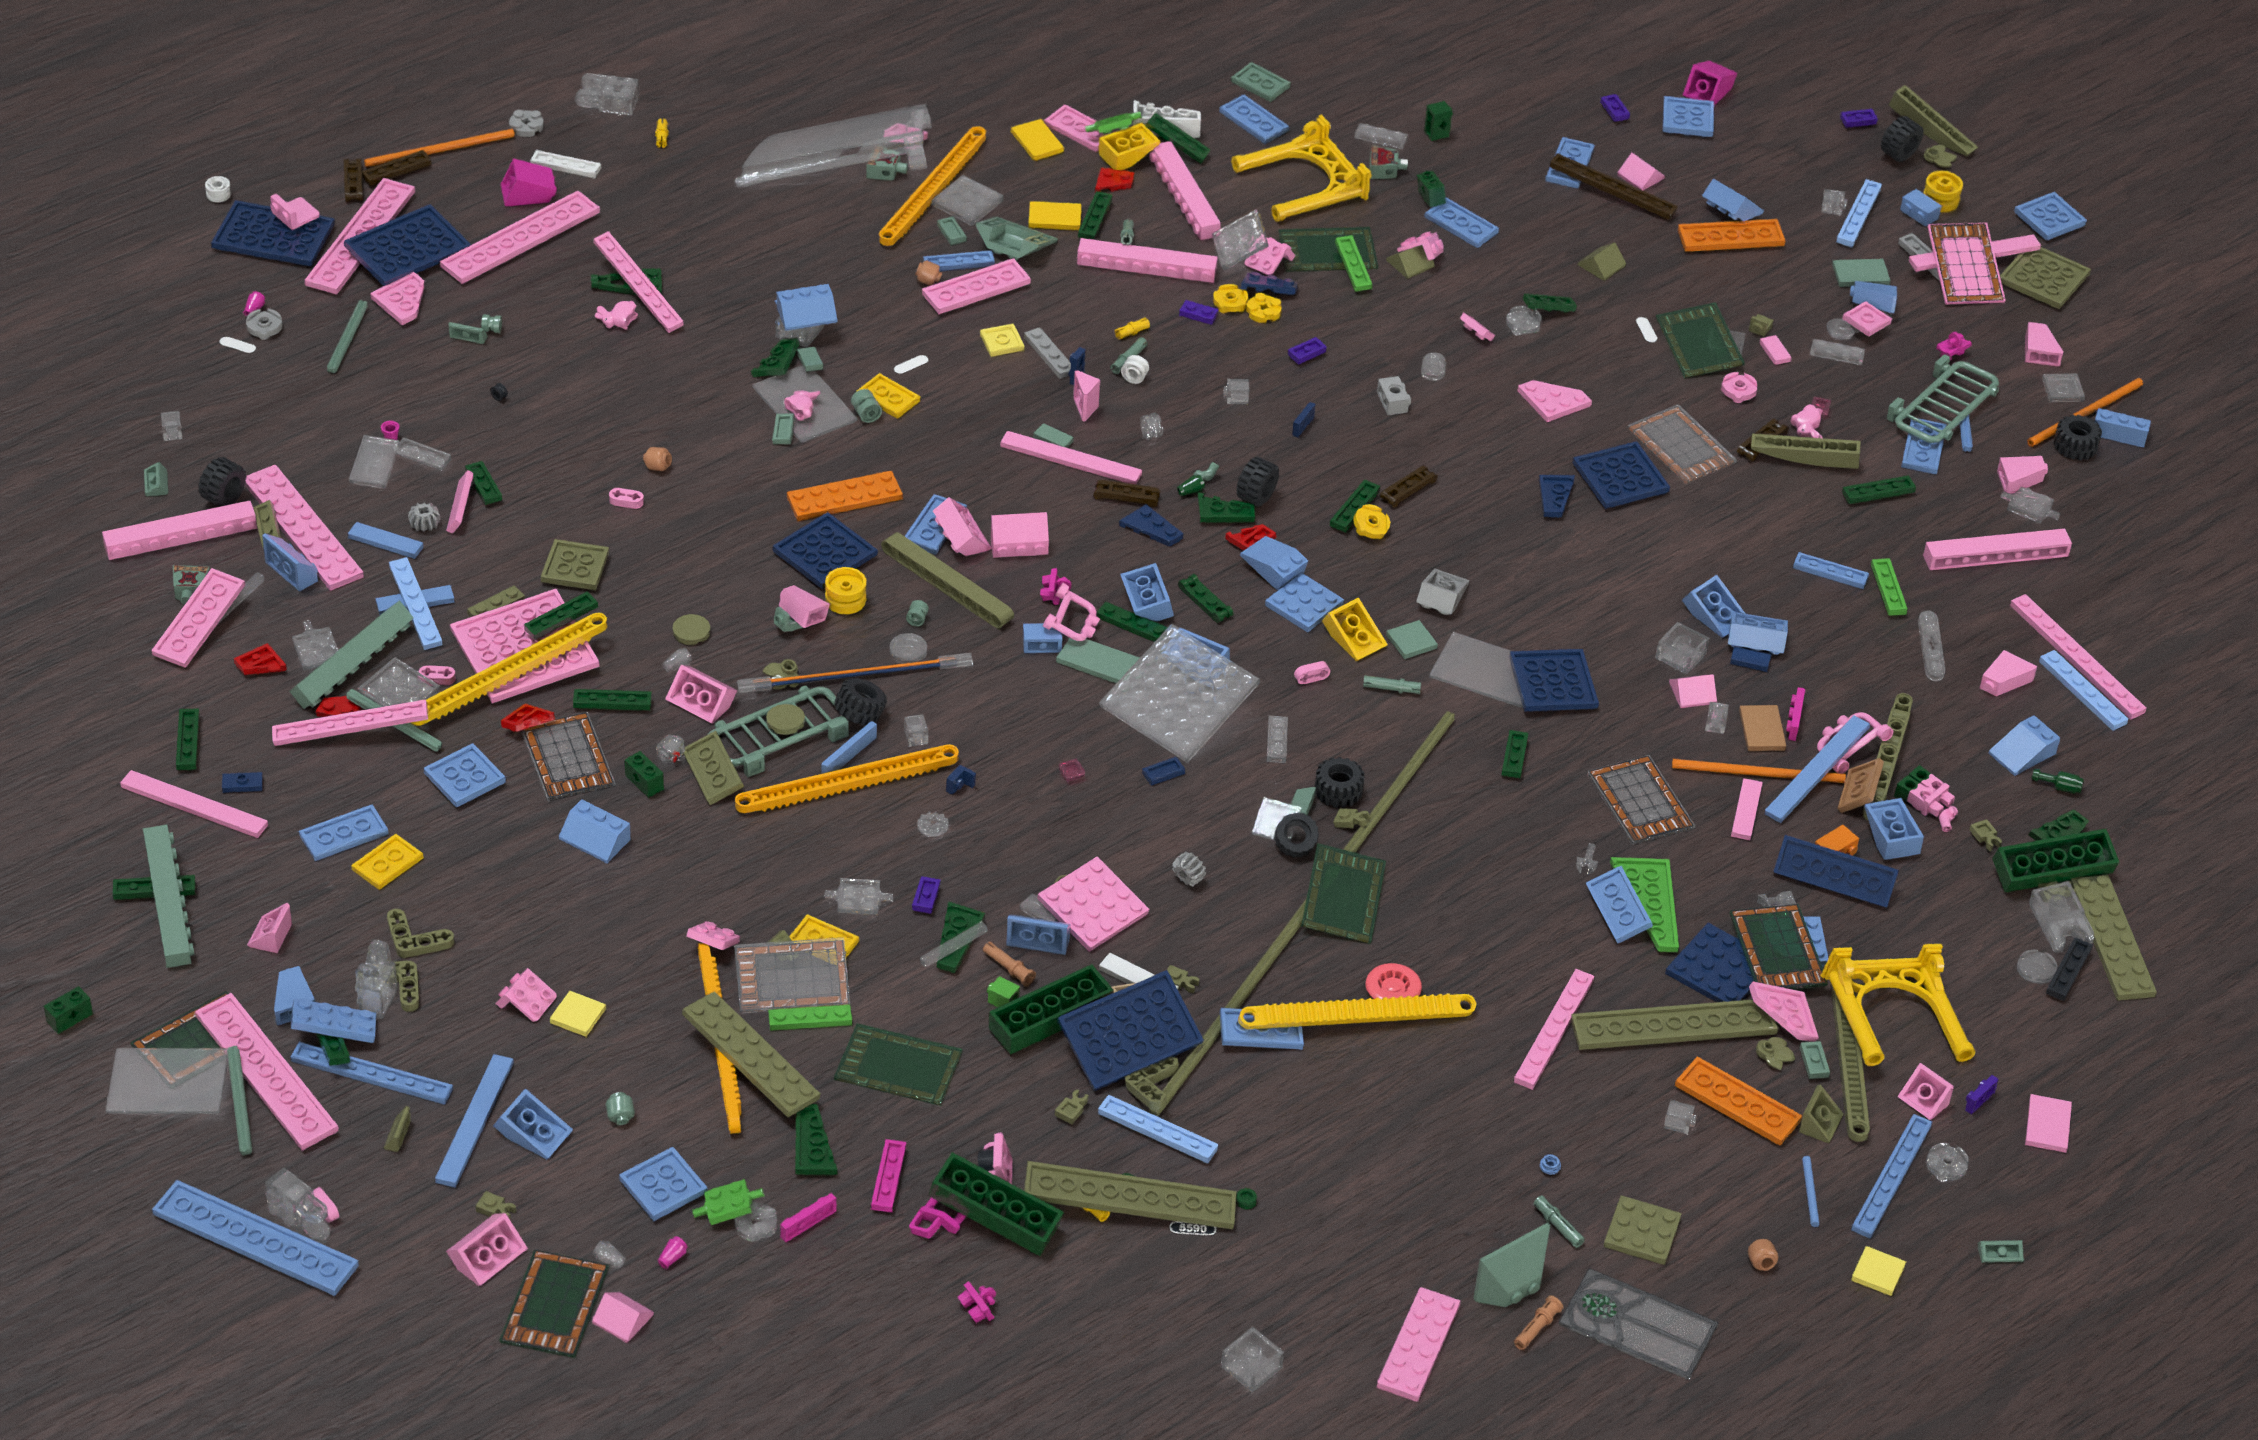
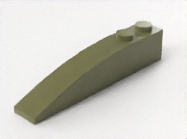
M1906 85L1895 91L1889 106L1899 115L1907 116L1922 126L1923 134L1965 156L1977 150L1978 147Z
M1752 434L1751 449L1773 457L1803 464L1858 469L1861 441Z

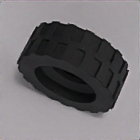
M1288 813L1285 817L1281 818L1274 831L1275 844L1286 856L1300 858L1308 855L1318 841V826L1305 813ZM1299 826L1305 831L1306 838L1302 843L1295 844L1288 839L1287 831L1290 827Z

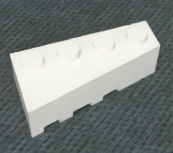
M1134 101L1133 113L1140 111L1142 118L1133 120V126L1140 123L1146 125L1156 112L1191 137L1200 138V111L1181 108L1176 111L1169 106L1157 108L1151 103H1147V106L1140 105L1139 101ZM1150 130L1156 137H1161L1152 130Z

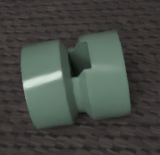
M862 389L852 396L851 404L863 422H874L881 416L882 408L870 390Z

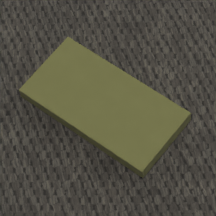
M716 731L682 749L709 805L744 787Z

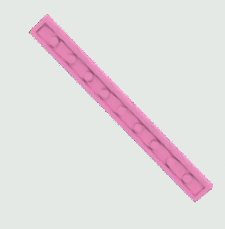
M2026 594L2011 600L2010 606L2130 720L2146 712V707Z

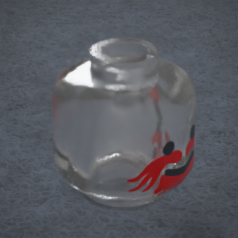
M666 735L656 746L658 758L664 763L676 762L685 752L684 740L678 735Z

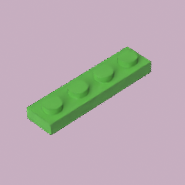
M1353 236L1336 238L1335 244L1355 292L1372 289V282Z
M1872 559L1871 567L1888 616L1907 615L1908 609L1891 560Z
M850 1005L768 1010L770 1031L852 1025Z

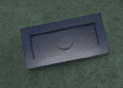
M1081 347L1075 353L1073 352L1069 359L1071 363L1069 370L1071 385H1074L1075 371L1085 372L1086 349Z

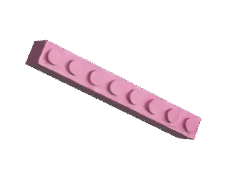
M1172 142L1160 143L1150 152V160L1154 162L1157 172H1160L1162 180L1167 184L1169 192L1173 194L1175 202L1180 205L1181 212L1186 215L1187 221L1192 225L1194 233L1198 235L1200 240L1219 237L1221 223Z
M1081 238L1078 248L1077 265L1214 283L1218 257L1135 245L1127 246L1126 244Z
M251 501L108 530L102 532L108 559L112 560L257 529Z
M2065 529L1926 542L1923 556L1929 570L2069 557L2072 542Z

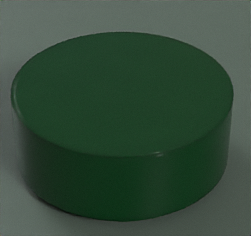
M1243 1188L1237 1192L1236 1204L1238 1207L1251 1209L1256 1205L1257 1194L1255 1191Z

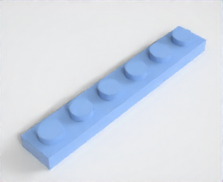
M1865 180L1837 237V243L1853 247L1881 190L1882 184Z
M408 558L389 562L390 570L405 606L414 617L412 622L423 649L427 650L441 646L442 639Z
M2055 650L2040 656L2039 662L2112 731L2127 724L2128 718Z
M1108 1095L1098 1108V1114L1203 1162L1209 1163L1218 1150L1217 1143L1113 1096Z

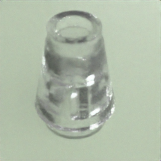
M679 648L662 662V665L667 672L680 668L681 665H689L692 658L686 648Z
M601 1240L593 1251V1255L596 1256L597 1260L621 1268L626 1261V1257L609 1241Z

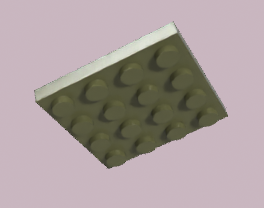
M2040 247V250L2020 253L2000 275L2001 284L2060 309L2089 276L2091 269Z

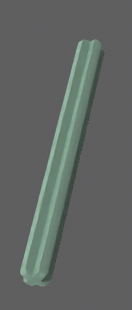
M360 300L357 303L327 365L329 373H336L368 307L367 301Z
M354 689L347 692L346 698L365 710L383 707ZM411 723L393 725V727L435 752L442 748L440 740Z
M237 1046L228 1047L227 1054L239 1150L242 1155L251 1154L252 1145L240 1051Z

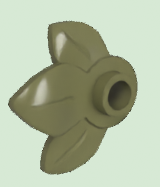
M1935 145L1924 152V158L1928 162L1935 163L1940 167H1951V163L1957 157L1945 152L1944 145Z
M786 659L780 664L771 663L763 670L764 674L772 677L771 679L799 676L797 674L798 667L791 659ZM799 683L773 686L772 688L783 689L787 685H789L792 688H796Z
M1772 1037L1768 1041L1761 1040L1756 1046L1757 1055L1762 1059H1766L1767 1063L1775 1069L1781 1070L1782 1062H1792L1795 1060L1794 1053L1786 1047L1787 1042L1782 1038Z

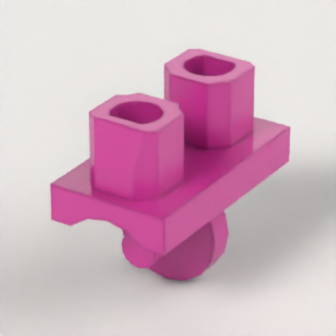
M1953 332L1949 335V339L1937 344L1936 349L1941 352L1940 357L1945 354L1952 360L1953 355L1964 354L1965 349L1971 347L1972 342L1965 340L1962 334Z
M1057 568L1051 569V575L1042 577L1044 588L1040 591L1042 600H1052L1054 605L1060 603V598L1055 595L1061 584L1065 583L1068 585L1069 591L1072 586L1070 580L1066 577H1058Z
M968 1281L964 1284L966 1290L958 1296L959 1301L965 1309L974 1302L977 1304L968 1311L975 1323L985 1317L991 1321L994 1316L986 1303H989V1305L995 1303L996 1291L992 1287L985 1288L981 1286L979 1288L980 1294H978Z

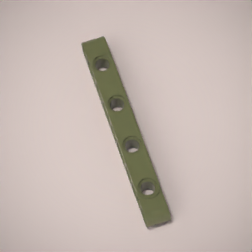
M1898 694L1891 709L1887 725L1894 732L1889 740L1881 742L1877 758H1881L1884 764L1873 802L1870 803L1886 800L1911 713L1913 698L1909 694ZM1864 805L1862 815L1866 820H1868Z

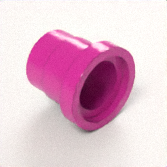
M386 421L381 425V432L386 443L392 444L398 440L399 424L395 421Z

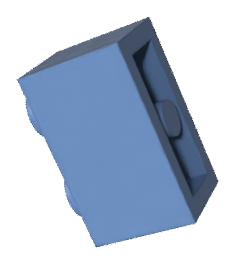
M1915 189L1903 196L1900 210L1926 227L1928 224L1939 219L1942 205Z
M1044 623L1023 624L1024 653H1060L1062 650V633L1052 627L1050 630L1044 628Z

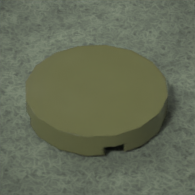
M695 614L683 615L673 623V636L676 637L678 642L685 645H696L700 641H706L710 636V624L702 616Z
M777 705L768 711L766 723L770 730L773 729L777 734H794L797 732V729L804 727L805 715L795 705Z

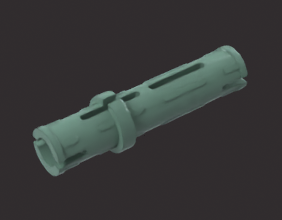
M1129 219L1123 222V230L1121 231L1122 234H1120L1122 244L1125 245L1126 243L1127 246L1132 243V236H1134V222L1132 220L1129 222Z
M1138 338L1125 353L1120 354L1118 359L1110 366V369H1113L1111 371L1114 374H1119L1129 356L1138 355L1147 347L1146 339Z
M1365 675L1363 687L1399 691L1402 694L1403 692L1420 694L1421 682L1404 681V678L1397 680Z
M1539 1196L1534 1201L1533 1205L1545 1216L1544 1219L1547 1222H1551L1575 1248L1583 1244L1585 1238L1560 1214V1210L1557 1207H1553L1544 1196Z

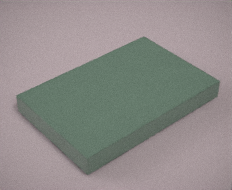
M1252 62L1231 77L1232 83L1269 102L1277 98L1291 85V82Z
M1883 259L1833 260L1832 266L1839 287L1854 286L1855 281L1890 285V278Z

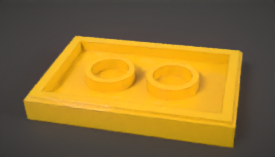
M1041 119L1011 127V133L1034 161L1064 152L1062 144Z
M1030 201L1029 228L1080 229L1081 204Z
M880 373L857 390H870L881 406L882 411L897 419L919 403L921 396Z
M394 834L351 866L355 873L380 890L424 857L421 851L399 835Z
M808 914L789 936L794 944L843 941L845 959L859 942L858 936ZM836 952L829 953V960L832 965H837ZM827 953L811 955L829 963Z

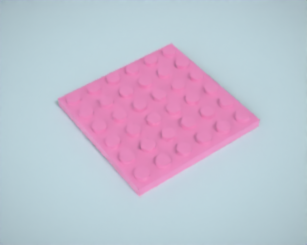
M553 589L452 623L450 628L472 669L477 674L576 623V621L573 620L536 640L524 630L525 623L564 604L557 589ZM586 640L584 645L578 644L576 649L572 647L570 652L567 650L564 655L559 654L557 659L553 657L551 662L547 660L545 665L540 664L539 668L534 667L532 672L528 670L526 675L520 674L518 679L514 677L512 682L507 681L505 686L501 684L499 689L495 687L493 692L488 691L487 695L490 701L495 703L600 667L599 660Z

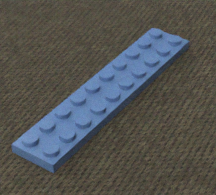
M178 1180L175 1181L152 1209L153 1215L334 1296L359 1266L357 1259Z

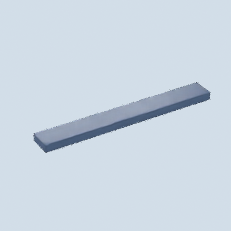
M1853 715L1765 809V815L1781 823L1870 728V723Z
M301 1042L298 1043L291 1055V1062L444 1105L453 1091V1085L351 1056L350 1063L329 1066L322 1048Z
M493 1054L436 1175V1183L456 1188L514 1064L512 1058Z
M1913 1114L1853 1223L1851 1231L1871 1239L1932 1127V1121Z

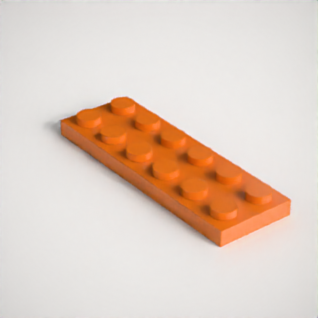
M1778 219L1678 224V233L1685 251L1785 246V238Z
M891 470L787 492V499L797 521L820 517L827 512L835 514L903 500V493Z
M1698 1056L1675 1082L1677 1088L1778 1145H1781L1802 1120V1115Z

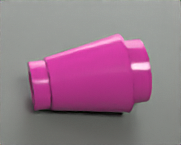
M257 291L249 294L243 312L244 315L247 317L251 312L261 309L265 304V296Z
M677 1236L669 1239L657 1262L667 1269L686 1254L687 1244Z

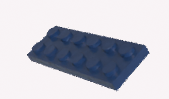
M1787 835L1784 836L1773 873L1885 908L1888 907L1899 870Z

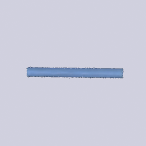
M1805 1156L1802 1158L1810 1221L1811 1226L1817 1227L1819 1226L1811 1158Z

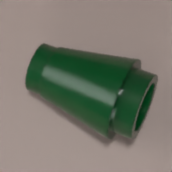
M1199 474L1193 475L1177 486V491L1181 497L1200 492L1205 488V483Z

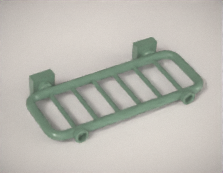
M1944 354L1935 362L1933 377L1937 379L1905 409L1903 408V399L1898 397L1889 405L1887 420L1891 422L1895 420L1898 428L1926 442L1937 443L1943 439L1949 441L1953 435L1952 430L1989 395L1992 397L1997 395L1999 380L1995 375L1968 362L1959 361L1950 366V357ZM1964 368L1992 383L1987 387L1956 372V370ZM1954 374L1985 390L1980 395H1977L1946 379ZM1944 382L1975 397V399L1969 404L1937 388ZM1935 391L1967 407L1960 413L1928 396ZM1924 400H1927L1958 416L1950 421L1919 405ZM1914 409H1918L1948 425L1941 430L1910 415V413ZM1908 417L1939 432V434L1930 436L1902 421Z
M802 686L798 691L799 694L727 724L723 720L718 721L715 724V729L711 730L708 734L714 731L718 735L725 733L743 754L742 757L737 759L730 758L734 767L744 764V774L749 778L765 771V755L825 730H828V739L833 743L849 736V726L847 719L842 715L831 719L812 698L813 696L823 694L834 705L836 695L826 687L809 689L808 686ZM809 699L826 718L827 722L814 726L805 716V722L811 728L800 733L796 732L793 736L781 740L772 729L768 728L767 723L762 717L767 716L768 711L777 705L790 704L797 706L796 703ZM758 719L777 742L764 747L745 724ZM741 726L760 749L747 754L728 731Z

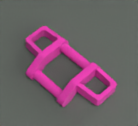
M930 1198L927 1204L919 1209L909 1227L912 1234L925 1238H931L941 1225L949 1232L956 1234L966 1216L958 1213L953 1219L947 1213L933 1209L939 1201ZM922 1219L933 1222L927 1229L918 1227Z

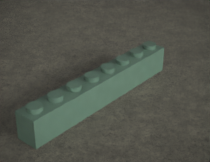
M399 600L289 692L303 709L309 705L313 708L321 701L319 697L322 695L326 697L334 690L332 686L335 684L339 686L347 679L345 675L348 673L352 675L360 668L358 665L361 662L363 664L368 662L372 658L370 654L373 652L377 654L385 647L384 643L386 641L390 643L398 636L396 633L399 630L401 633L410 626L409 622L414 617Z
M167 825L143 828L166 967L191 964L190 956L194 955L192 943L188 944V940L191 939L190 927H185V923H189L187 911H182V907H186L184 895L179 894L180 891H183L181 879L177 880L176 877L180 875L178 863L174 864V860H177L176 848H171V844H174L173 832H168Z

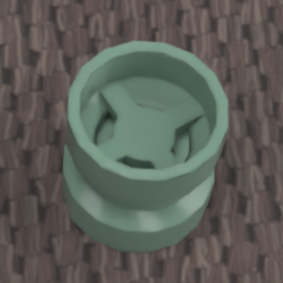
M483 314L481 328L485 332L491 330L494 333H501L502 316L496 315L491 317L489 314Z
M921 600L913 601L906 615L907 622L916 627L923 625L929 610L928 605Z

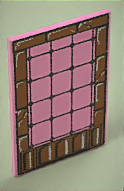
M1987 223L1928 224L1927 227L1945 304L2004 303L2005 297Z

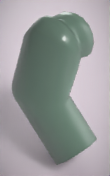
M1212 462L1206 471L1197 470L1194 475L1199 474L1204 482L1209 481L1214 477L1220 466Z

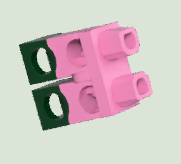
M1920 765L1897 783L1894 793L1895 798L1905 799L1915 809L1921 811V814L1924 816L1930 812L1938 817L1944 809V806L1940 803L1949 808L1955 799V796L1948 792L1950 787L1948 784H1943L1941 780Z

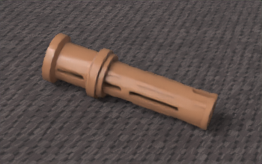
M988 942L984 946L983 952L1005 967L1009 975L1019 979L1023 986H1029L1034 981L1036 972L1027 969L1023 962L1015 961L992 942Z
M1548 1296L1545 1300L1546 1303L1536 1310L1533 1320L1514 1340V1345L1518 1349L1525 1350L1545 1325L1551 1324L1555 1314L1562 1311L1563 1305L1559 1299L1554 1296Z

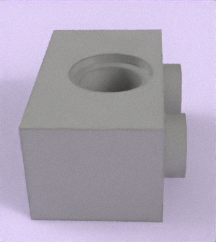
M1399 376L1378 379L1377 394L1387 415L1408 413L1411 398L1406 393L1405 384L1401 382Z

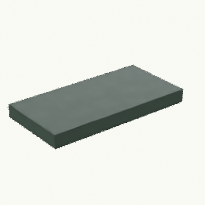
M1069 638L1057 656L1056 662L1126 686L1140 665L1141 658L1088 639L1076 641Z

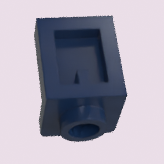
M959 765L947 777L946 792L953 795L964 784L973 788L975 786L976 773Z

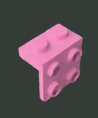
M277 194L270 196L272 213L291 230L320 217V213L302 197L286 203Z
M1429 231L1421 234L1416 239L1415 237L1406 239L1405 242L1400 243L1401 246L1397 250L1401 252L1423 245L1427 259L1432 260L1443 252L1444 246L1441 239L1438 238L1437 232L1431 234Z
M1261 235L1245 260V265L1266 275H1273L1282 258L1292 261L1295 254L1291 251L1292 248L1289 245L1281 244L1273 238Z
M527 968L523 973H516L509 981L511 983L510 987L505 986L498 994L501 998L496 1002V1005L502 1009L511 1002L532 1022H536L557 995Z

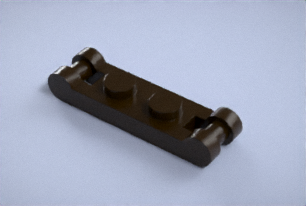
M356 158V160L344 159L345 202L355 199L363 201L361 158Z
M1773 418L1754 434L1785 436L1789 431V427L1785 424H1779V421ZM1751 436L1738 447L1737 453L1741 456H1747V459L1753 462L1761 452L1749 450L1752 443Z
M1423 465L1384 489L1380 494V498L1383 501H1388L1389 505L1395 508L1401 501L1429 483H1435L1438 475L1434 472H1429V469Z
M1097 480L1093 497L1097 500L1108 498L1142 503L1154 508L1158 505V498L1161 492L1156 487Z

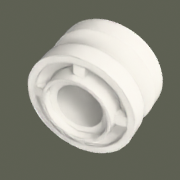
M215 176L206 181V196L210 201L223 202L230 198V182L227 178Z
M1129 356L1121 368V374L1130 383H1141L1149 371V364L1140 356Z

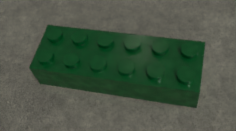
M2107 829L1999 847L1992 858L2005 893L2038 887L2039 884L2055 881L2061 883L2077 877L2111 874L2120 863Z
M1091 964L990 1011L988 1028L1011 1055L1061 1031L1062 1029L1057 1021L1058 1017L1114 993V989Z
M953 1152L932 1182L928 1195L1041 1256L1059 1227L1064 1213Z

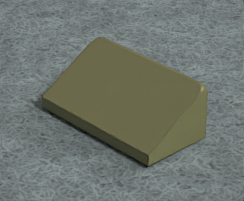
M408 1106L396 1116L384 1145L385 1150L395 1152L400 1150L411 1122L410 1108Z

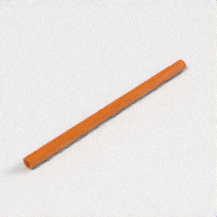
M513 129L364 159V165L366 168L377 166L421 150L430 155L515 137Z
M2137 378L2072 415L2089 416L2096 412L2098 408L2101 409L2141 387L2143 381ZM2058 423L2027 440L2028 445L2033 447L2055 435Z
M1682 759L1672 760V768L1776 778L1794 779L1802 771ZM1828 772L1821 781L1845 784L1846 774Z

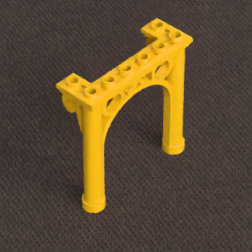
M1319 115L1316 121L1308 122L1303 128L1305 134L1293 139L1292 142L1243 156L1236 155L1231 159L1232 167L1236 173L1285 158H1302L1316 163L1328 174L1330 184L1322 192L1273 205L1271 213L1276 222L1355 197L1364 198V200L1368 199L1371 178L1370 170L1363 163H1360L1357 170H1355L1352 163L1345 158L1336 144L1329 139L1331 127L1329 121L1323 115ZM1313 152H1321L1323 155H1316ZM1336 180H1344L1346 182L1339 183Z
M1924 944L1917 958L1857 961L1850 959L1853 951L1852 948H1833L1821 977L1830 980L1862 1050V1058L1867 1066L1878 1065L1884 1060V1054L1861 1004V999L1866 993L1878 988H1898L1914 993L1924 999L1934 1010L1956 1059L1963 1062L1975 1055V1049L1968 1042L1944 991L1940 972L1944 970V960L1940 955L1943 948L1942 944ZM1904 977H1913L1917 980V982L1912 983L1910 981H1907ZM1852 979H1860L1865 985L1857 984Z

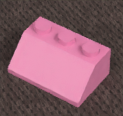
M948 497L933 510L936 516L935 521L939 526L943 527V534L952 542L951 547L956 553L960 552L965 556L992 549L969 510L952 498Z
M1047 512L991 515V548L993 558L1048 554Z
M681 665L666 696V700L710 723H714L730 708L737 690L693 667Z
M506 1213L492 1215L446 1252L461 1273L478 1286H481L528 1248Z

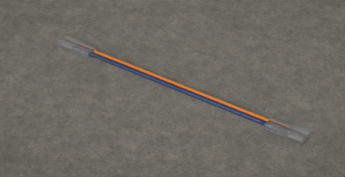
M971 653L938 656L937 660L786 678L771 679L770 676L737 680V688L739 693L772 690L773 686L931 667H940V670L973 666Z

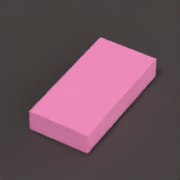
M1776 335L1760 339V345L1774 365L1791 362L1790 354Z

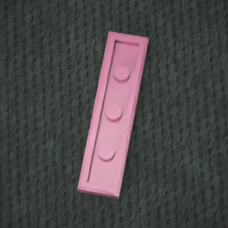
M468 470L458 482L446 530L450 533H454L462 522L473 478V473Z
M1743 779L1731 837L1750 841L1763 782Z

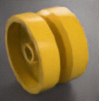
M1936 171L1929 174L1926 178L1923 194L1942 205L1940 212H1951L1957 209L1959 205L1963 181L1954 173Z
M842 567L831 571L826 576L825 602L830 604L829 609L839 614H853L862 610L866 604V578L862 572L854 568Z

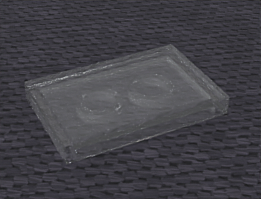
M364 435L349 477V482L386 488L400 446L399 440Z

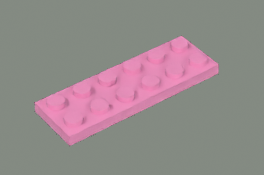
M1013 258L923 288L922 295L938 314H942L1031 284V278Z
M211 568L152 649L153 656L186 668L245 587V581Z
M1422 1287L1419 1288L1377 1382V1388L1418 1402L1460 1307V1300Z

